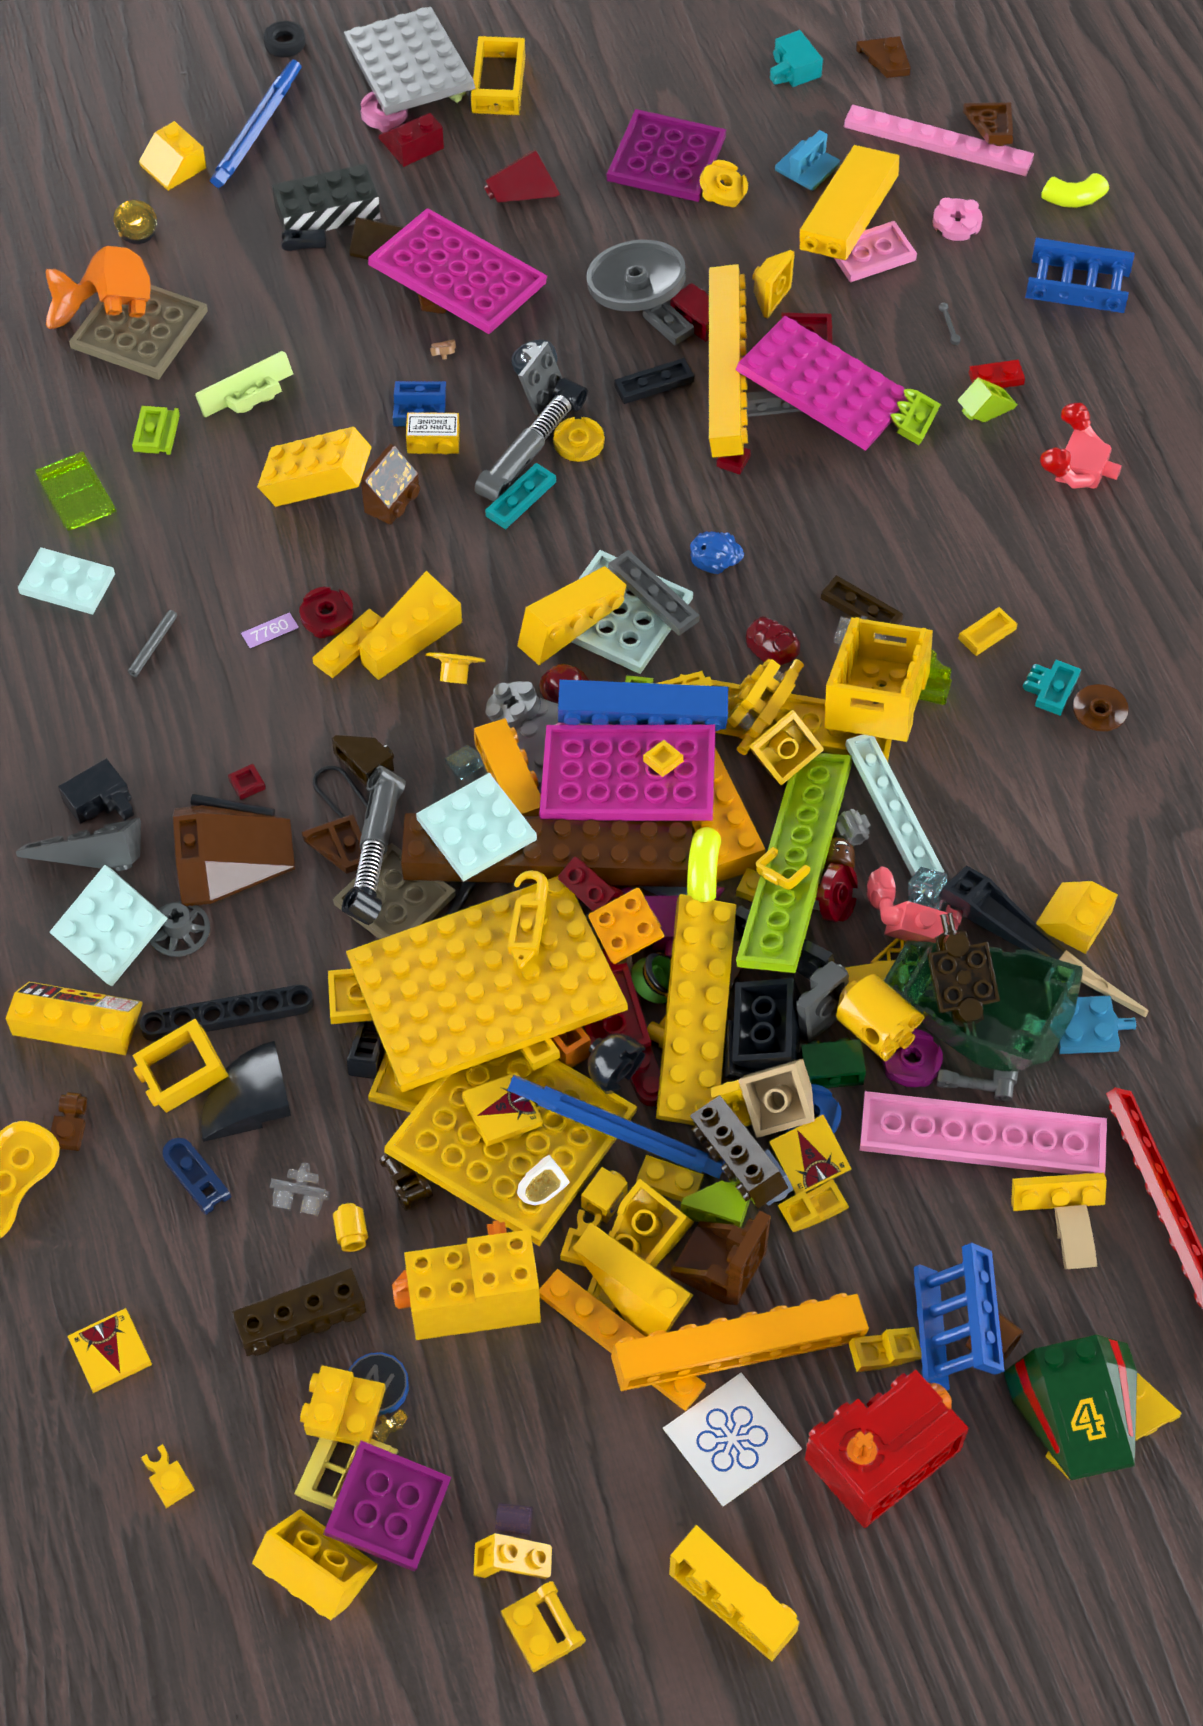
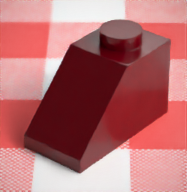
M691 282L670 299V306L694 326V334L706 342L709 340V295Z

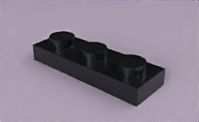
M685 358L615 379L614 387L622 402L627 404L694 383V374Z

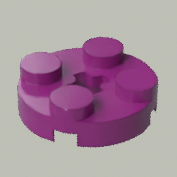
M914 1029L912 1032L915 1035L913 1042L906 1049L899 1047L889 1060L884 1061L882 1059V1065L885 1069L886 1077L891 1081L906 1087H927L939 1074L943 1053L940 1046L938 1048L929 1033ZM910 1053H915L916 1058L920 1059V1061L910 1063L904 1056L909 1057Z

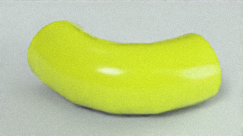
M1097 173L1091 174L1086 180L1078 183H1069L1052 177L1046 183L1041 197L1061 207L1078 208L1091 205L1103 197L1109 190V184L1102 175Z
M709 827L700 828L695 832L689 853L687 895L699 902H708L716 898L717 862L721 837L716 830Z

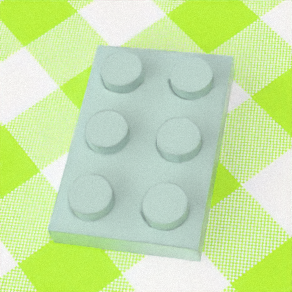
M40 547L19 584L18 590L22 595L93 615L115 572L113 567Z

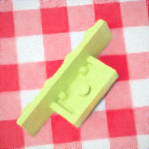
M281 351L197 392L196 398L203 416L206 418L226 407L231 408L236 413H244L250 411L254 405L260 402L272 400L276 394L282 392L278 381L293 374L288 357L285 352Z

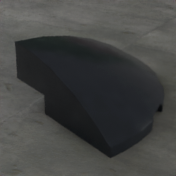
M275 1041L262 1044L247 1051L225 1068L229 1076L211 1087L206 1103L203 1106L201 1118L202 1139L205 1142L263 1128V1122L291 1116Z

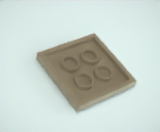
M393 843L388 846V851L383 855L376 890L377 898L382 901V908L378 917L370 925H366L351 917L378 939L430 922L456 896L455 889L444 881L403 880L401 866L402 850ZM356 877L333 899L334 905L340 910L345 896L355 885Z

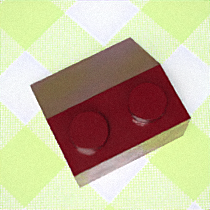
M431 113L417 117L379 135L380 141L403 167L444 149L443 127Z

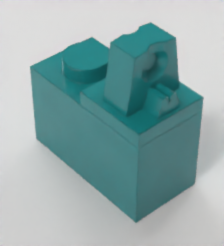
M801 30L776 38L773 56L779 64L770 69V80L774 85L789 82L792 87L822 76L823 58Z

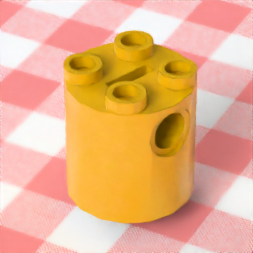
M870 974L859 982L853 980L848 983L840 994L836 1012L837 1020L884 1061L889 1060L899 1047L906 1049L913 1042L915 1035L912 1032L924 1020L923 1014L876 974Z

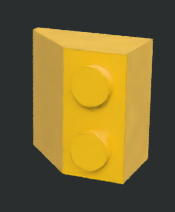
M175 121L154 133L139 160L140 166L168 191L207 168L203 146Z
M791 710L749 746L755 757L781 786L824 750L794 710Z
M1093 881L1063 882L1036 924L1048 935L1086 954L1111 915L1118 894Z

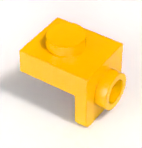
M739 1080L726 1082L711 1088L712 1099L720 1095L744 1126L752 1125Z

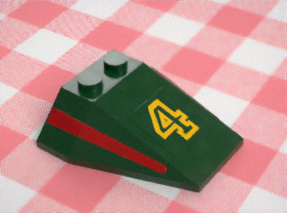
M1096 1334L1035 1348L1004 1371V1377L1013 1404L1070 1480L1135 1466L1137 1369L1128 1343Z

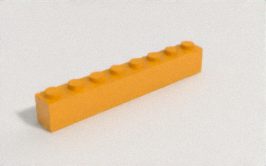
M840 1293L832 1296L829 1300L820 1302L811 1299L802 1302L799 1306L790 1308L785 1305L777 1306L769 1312L761 1314L748 1312L732 1320L718 1318L707 1325L697 1326L696 1324H688L681 1327L678 1331L667 1333L665 1330H659L649 1334L648 1337L639 1339L632 1336L625 1337L614 1343L611 1358L620 1391L846 1345L849 1344L853 1337L866 1336L869 1327L858 1294L847 1296L845 1293Z

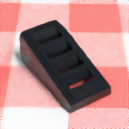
M363 1021L359 1022L348 1055V1074L355 1077L375 1079L382 1062L384 1047L379 1035L365 1033V1031L377 1032L374 1022Z

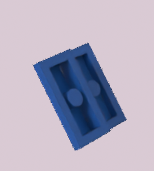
M395 381L393 426H407V413H445L446 381Z

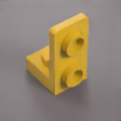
M494 1533L475 1543L474 1576L486 1578L503 1570L547 1579L551 1576L552 1547L548 1544Z

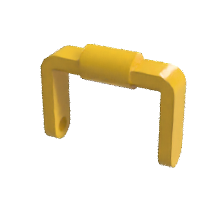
M772 847L756 861L757 873L775 885L788 890L794 888L809 874L810 867L804 865L791 878L783 877L780 873L765 867L778 854V849Z

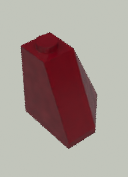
M531 150L486 178L485 182L487 185L483 187L490 200L495 198L497 202L548 198L560 195L536 150Z

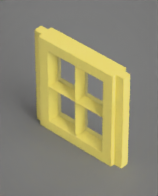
M319 1438L295 1491V1495L333 1510L358 1446L353 1445L355 1447L346 1467L343 1468L329 1462L338 1441ZM374 1439L370 1441L371 1445L396 1455L398 1453V1449L392 1448L390 1445ZM326 1468L342 1474L333 1496L316 1490Z

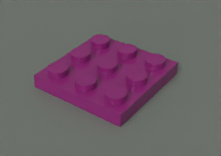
M360 1441L323 1535L415 1572L451 1477Z

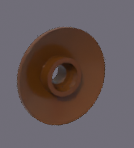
M1094 684L1084 687L1077 693L1073 702V711L1078 721L1087 728L1095 731H1111L1120 727L1125 722L1129 706L1124 695L1117 689L1108 685Z

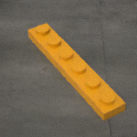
M558 1268L539 1289V1296L543 1301L611 1354L614 1343H617L620 1339L631 1336L636 1339L645 1337ZM692 1376L652 1386L686 1412L705 1389L706 1383L697 1376Z

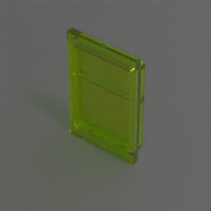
M83 451L35 470L42 488L67 531L116 512L114 504Z

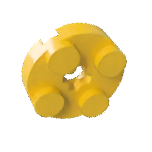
M713 161L711 165H707L700 175V185L703 190L702 195L704 199L722 206L736 207L748 190V182L745 175L743 174L741 177L737 172L738 167L728 161Z

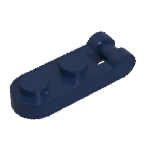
M174 1138L165 1144L163 1158L166 1165L205 1215L214 1210L213 1206L220 1201L224 1203L231 1198L228 1189L188 1140ZM211 1186L214 1191L205 1196L202 1191Z

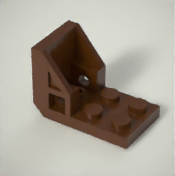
M759 1210L755 1219L749 1218L743 1229L732 1224L700 1221L672 1268L671 1277L724 1304L738 1305L766 1255L771 1216Z

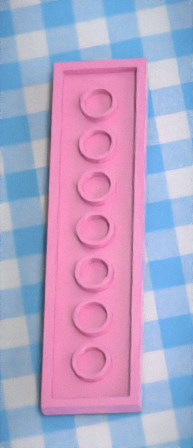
M865 1091L859 1151L1069 1175L1105 1174L1107 1118Z

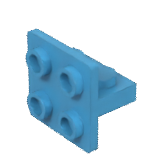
M819 130L813 137H809L806 141H800L775 165V171L813 191L840 166V160L826 153L827 134Z

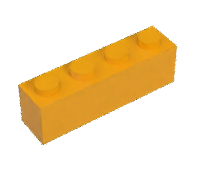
M506 718L474 728L475 746L487 772L492 775L523 816H540L541 793H539L537 788L539 786L535 772L529 771L527 767L529 761L525 750L519 749L517 745L519 739L515 728L509 727Z

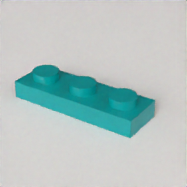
M535 463L485 510L486 517L506 530L556 483V475Z

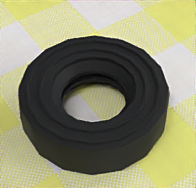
M285 20L272 23L266 28L263 35L265 48L270 54L277 57L294 56L302 51L305 46L303 28L292 21ZM287 35L293 37V39L288 42L276 41V39L280 36Z

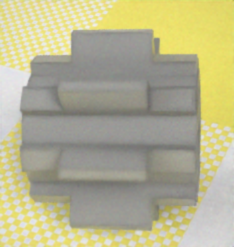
M850 809V811H844L838 816L835 825L836 829L834 830L837 837L845 839L853 847L862 844L863 841L869 838L868 834L870 831L868 827L871 825L865 814L860 815L858 810Z

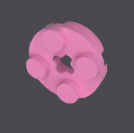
M373 91L368 93L361 101L362 120L370 127L379 129L382 133L401 125L408 118V109L385 115L383 110H380L382 108Z
M948 197L941 199L933 215L934 229L937 231L938 228L939 231L943 232L942 236L949 240L963 241L970 239L971 234L975 232L977 234L981 229L982 213L978 208V203L975 200L951 199Z

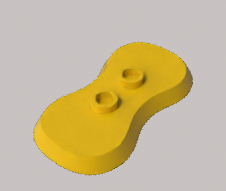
M14 1122L0 1131V1239L12 1227L20 1201L25 1193L54 1168L59 1157L60 1147L56 1137L46 1128L32 1122Z

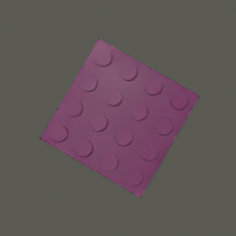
M635 109L607 172V181L699 202L703 193L700 185V175L707 165H711L713 161H716L726 138V129Z

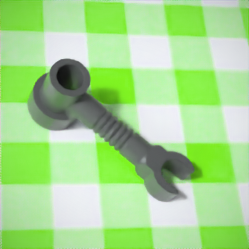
M998 1066L994 1068L993 1080L959 1075V1073L950 1070H939L937 1086L941 1088L963 1087L995 1092L994 1098L996 1100L1010 1102L1013 1099L1014 1085L1017 1084L1018 1070L1009 1066Z

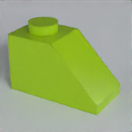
M977 378L957 400L962 405V412L970 420L977 419L982 422L989 421L1017 406V403L1004 388Z
M721 1180L683 1198L681 1211L697 1222L706 1221L732 1224L741 1228L750 1199L746 1202L743 1200L735 1187L738 1185V1182H725Z

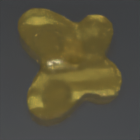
M401 1409L389 1420L385 1415H382L379 1418L382 1424L377 1426L372 1433L383 1443L391 1432H396L404 1427L403 1424L408 1419L407 1414Z

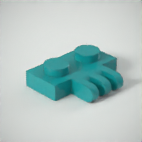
M1055 660L1051 669L1033 664L1030 669L1031 672L1022 686L1023 689L1038 695L1035 703L1036 707L1061 716L1080 676L1081 669L1059 660Z

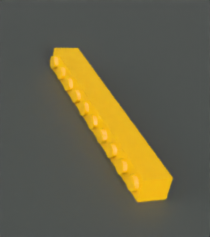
M739 264L709 268V441L712 458L744 454L743 444L748 443L747 427L743 428L744 425H748L747 410H743V408L748 407L747 394L743 392V390H747V378L736 371L738 362L747 354L746 340H742L747 339L746 324L742 323L747 322L746 309L742 307L746 305L745 290H742L746 289L745 274H740Z

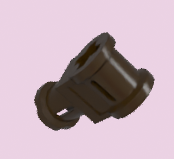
M386 1153L379 1159L381 1166L386 1167L390 1173L391 1186L405 1211L410 1209L411 1204L424 1197H433L432 1190L424 1176Z

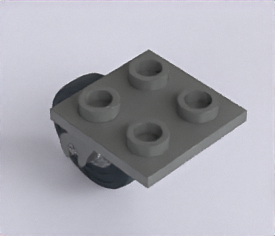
M533 340L523 344L514 352L511 359L512 366L521 381L534 415L541 413L553 397L557 383L562 379L557 366L556 350L552 343L547 340Z

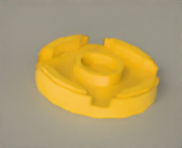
M568 418L560 422L554 430L553 444L555 450L561 457L569 461L581 462L590 460L598 456L603 449L605 441L603 429L596 421L590 418Z

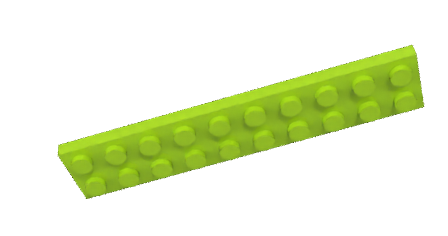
M820 753L788 780L768 851L772 847L778 849V854L765 867L771 868L787 879L791 878L804 865L810 867V872L794 888L789 890L775 885L760 875L737 954V967L796 973L817 895V888L820 884L852 766L851 755Z

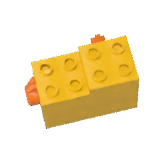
M498 1220L493 1221V1224H487V1236L467 1238V1244L404 1252L406 1270L392 1284L394 1303L398 1309L411 1307L416 1340L540 1323L539 1284L530 1229L507 1233L506 1223H499Z

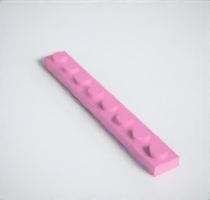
M856 105L851 106L844 123L845 128L1022 176L1027 175L1034 153L1008 146H995L976 137Z

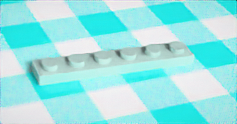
M862 734L847 739L845 747L851 755L916 885L942 877L944 870L875 737Z

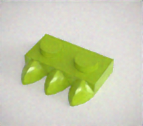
M904 389L903 393L908 402H897V406L902 414L894 413L890 416L894 425L898 428V434L920 445L941 404L917 390Z

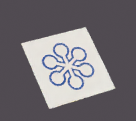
M742 1372L663 1427V1430L723 1507L802 1450Z

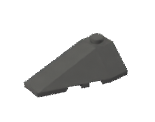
M140 818L105 824L104 828L98 829L92 834L87 829L81 830L78 833L67 836L68 840H64L63 836H57L25 844L16 851L17 857L101 869L106 865L110 868L115 867L116 871L126 870L133 867L132 864L140 858L141 820Z

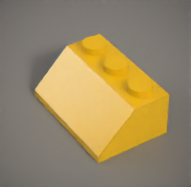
M299 1509L266 1532L252 1564L259 1568L264 1575L274 1579L288 1589L293 1596L299 1597L313 1607L318 1614L332 1620L350 1605L374 1573L378 1564L356 1548L323 1535L326 1527Z

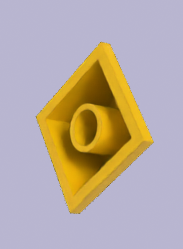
M792 250L767 258L761 267L758 266L753 273L754 294L763 317L767 319L792 287L794 251Z

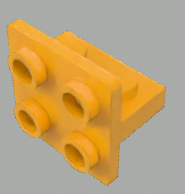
M635 888L588 915L613 964L664 937V933L661 930L662 926L649 907L640 888Z

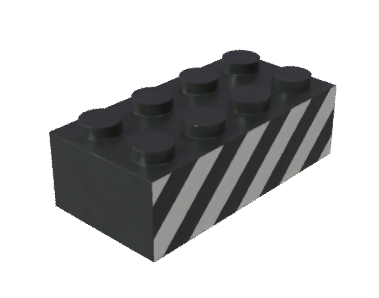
M366 164L272 185L274 205L283 231L287 229L327 231L354 225L356 217L372 220L381 218L379 197Z

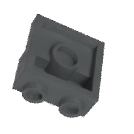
M833 961L813 973L812 977H810L811 991L803 993L797 1001L800 1037L807 1043L814 1040L837 1021L836 1012L840 994L849 983V974L842 965H836Z

